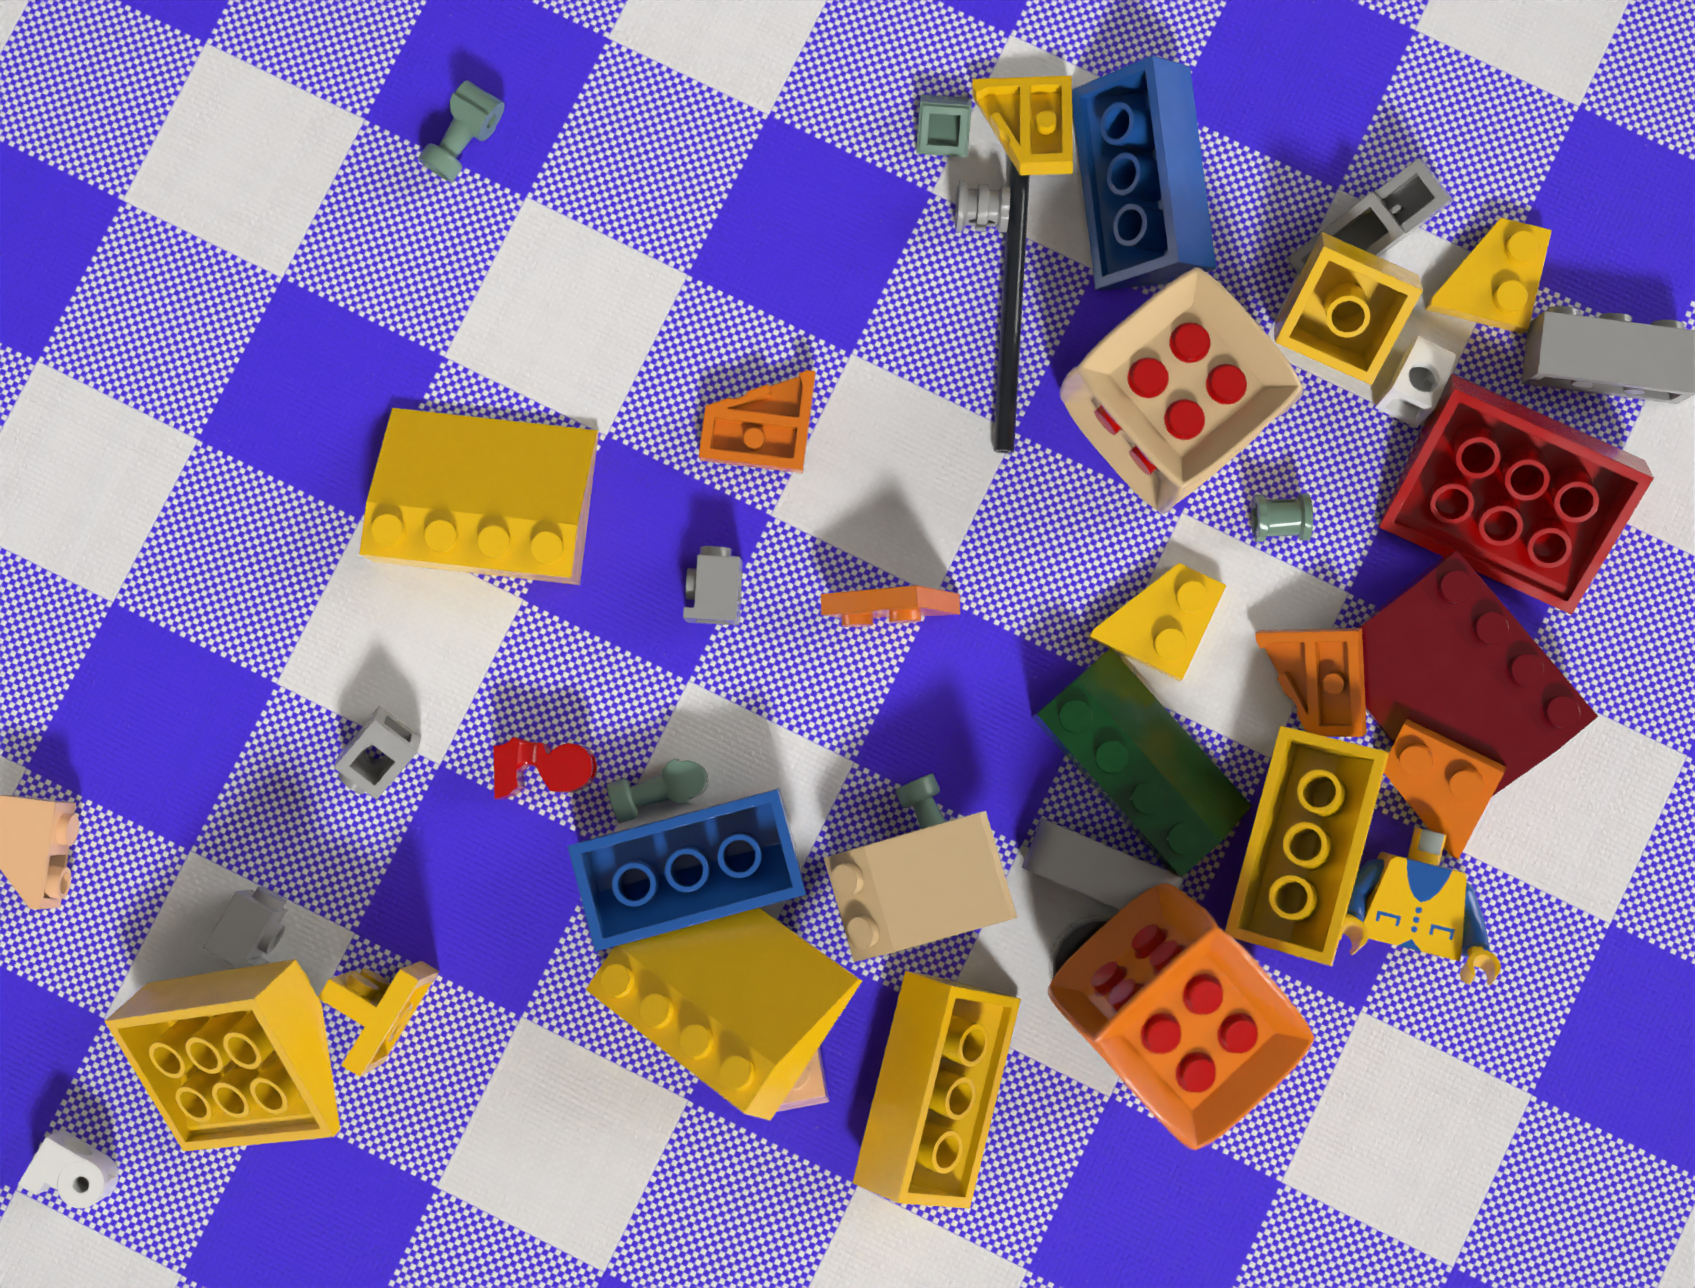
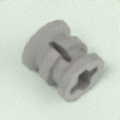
M959 180L955 206L956 233H961L965 225L975 226V231L986 232L987 227H996L998 232L1007 233L1010 186H1001L1000 190H989L988 184H978V189H968L965 180Z

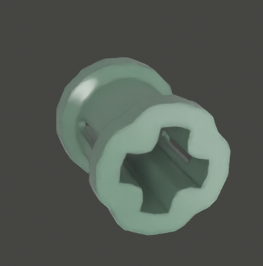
M1300 493L1297 499L1266 500L1263 494L1255 495L1251 507L1252 534L1255 542H1264L1267 536H1298L1300 541L1310 540L1313 530V507L1310 495L1308 493Z

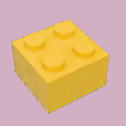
M1321 232L1274 324L1275 343L1372 385L1423 292L1419 275Z

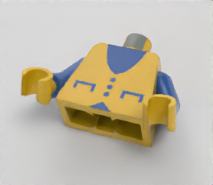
M1414 827L1407 858L1381 852L1377 859L1368 860L1358 869L1339 939L1340 941L1343 934L1349 937L1352 943L1350 955H1354L1361 949L1368 939L1460 961L1463 954L1468 959L1460 970L1461 980L1466 984H1471L1475 978L1474 967H1479L1486 973L1487 985L1491 986L1500 973L1501 965L1496 955L1489 951L1490 946L1486 924L1474 888L1467 882L1466 873L1439 866L1447 835Z

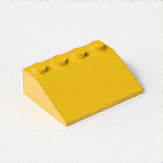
M392 408L366 501L359 555L375 563L580 585L599 431Z
M759 907L615 946L585 990L744 1114L771 1121L862 983V980Z
M296 959L149 982L104 1021L183 1151L334 1137L341 1130L322 1004L311 987L308 976L301 969Z

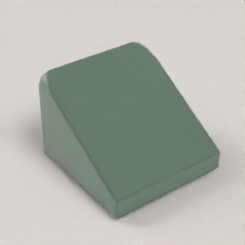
M921 95L916 154L968 157L972 99L968 97Z

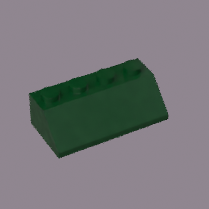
M1112 648L1108 649L1032 717L1169 872L1176 874L1178 877L1184 876L1221 843L1252 807L1248 800Z

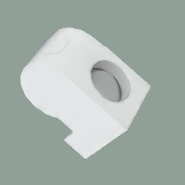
M1417 335L1402 356L1389 385L1383 391L1375 408L1417 428L1435 409L1451 374L1450 371L1457 354Z
M61 1129L45 1138L18 1185L35 1195L53 1187L58 1190L61 1199L68 1206L79 1209L88 1208L109 1196L116 1188L119 1177L117 1166L109 1156L66 1130Z

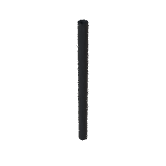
M1011 159L1009 171L1010 208L1005 240L993 448L994 452L1005 454L1014 453L1030 182V175H1020Z

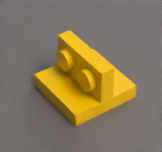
M419 961L399 969L391 984L381 975L366 968H363L360 973L353 970L329 978L318 999L364 1026L341 1066L361 1077L384 1064L440 971L423 961Z

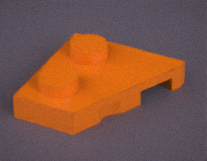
M807 370L798 373V377L772 386L766 384L749 390L743 396L734 399L726 398L706 405L699 460L803 473L816 372Z
M919 585L821 594V615L841 618L842 627L872 626L873 618L889 617L890 623L920 622L921 616L960 615V594Z
M1362 628L1259 630L1255 633L1260 649L1264 648L1279 674L1276 678L1287 697L1294 701L1297 707V716L1306 732L1325 737H1363L1367 733Z
M1406 719L1389 752L1384 774L1430 831L1447 835L1444 848L1450 856L1459 859L1504 775L1506 766Z

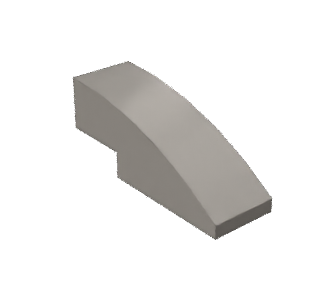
M1418 158L1377 191L1369 193L1321 232L1379 257L1454 200L1426 163ZM1321 232L1287 257L1299 275Z

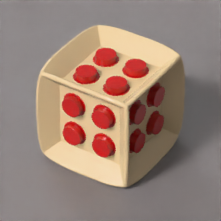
M1194 267L1167 284L1107 334L1087 354L1080 365L1073 368L1067 374L1060 388L1059 395L1079 429L1117 474L1147 504L1159 513L1165 514L1240 453L1274 418L1288 411L1302 396L1303 386L1284 354L1242 305L1212 276L1200 268Z

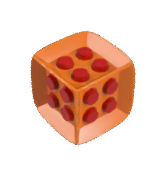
M1160 883L1144 891L1115 914L1065 962L1052 979L1047 991L1051 1002L1110 1065L1137 1098L1181 1144L1192 1150H1198L1212 1143L1245 1117L1292 1072L1306 1055L1314 1041V1035L1299 1010L1254 958L1236 940L1220 929L1211 915L1200 904L1174 885L1168 883Z

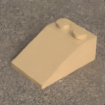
M986 811L824 857L854 962L894 953L1017 918Z

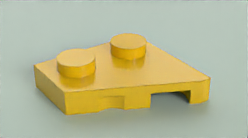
M1072 75L972 79L973 99L1020 175L1073 174Z
M1500 218L1453 271L1452 275L1428 300L1425 310L1523 334L1529 329L1552 230Z
M1178 563L1094 628L1088 638L1177 681H1181L1226 585Z

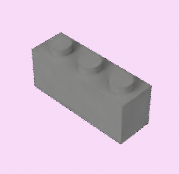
M1550 307L1530 322L1529 329L1527 330L1521 384L1678 404L1695 395V330L1684 329L1685 324L1676 320H1656L1651 322L1650 325L1632 322V316L1622 313H1605L1596 318L1580 316V310L1574 307Z

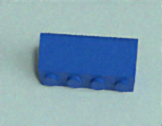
M1152 55L1072 89V106L1095 290L1103 291L1166 284L1194 267H1198L1205 272L1215 270L1216 263L1190 66Z
M780 788L567 846L595 952L806 895L795 843Z

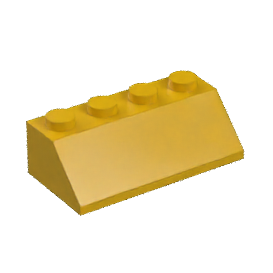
M1280 726L1225 929L1228 935L1242 941L1333 966L1389 753L1387 751Z
M905 971L858 1156L853 1184L896 1203L970 1209L1021 998L941 977Z

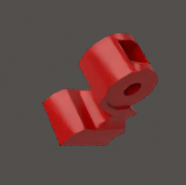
M512 737L505 744L493 746L494 799L504 800L520 793L525 788L524 772L529 766L537 768L550 791L562 793L580 791L590 785L596 777L598 768L596 758L590 750L578 744L566 743L551 750L548 744Z

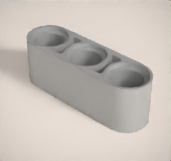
M1041 819L1021 867L1120 910L1137 896L1155 885L1168 883L1181 889L1184 878L1178 877L1176 874L1045 819Z

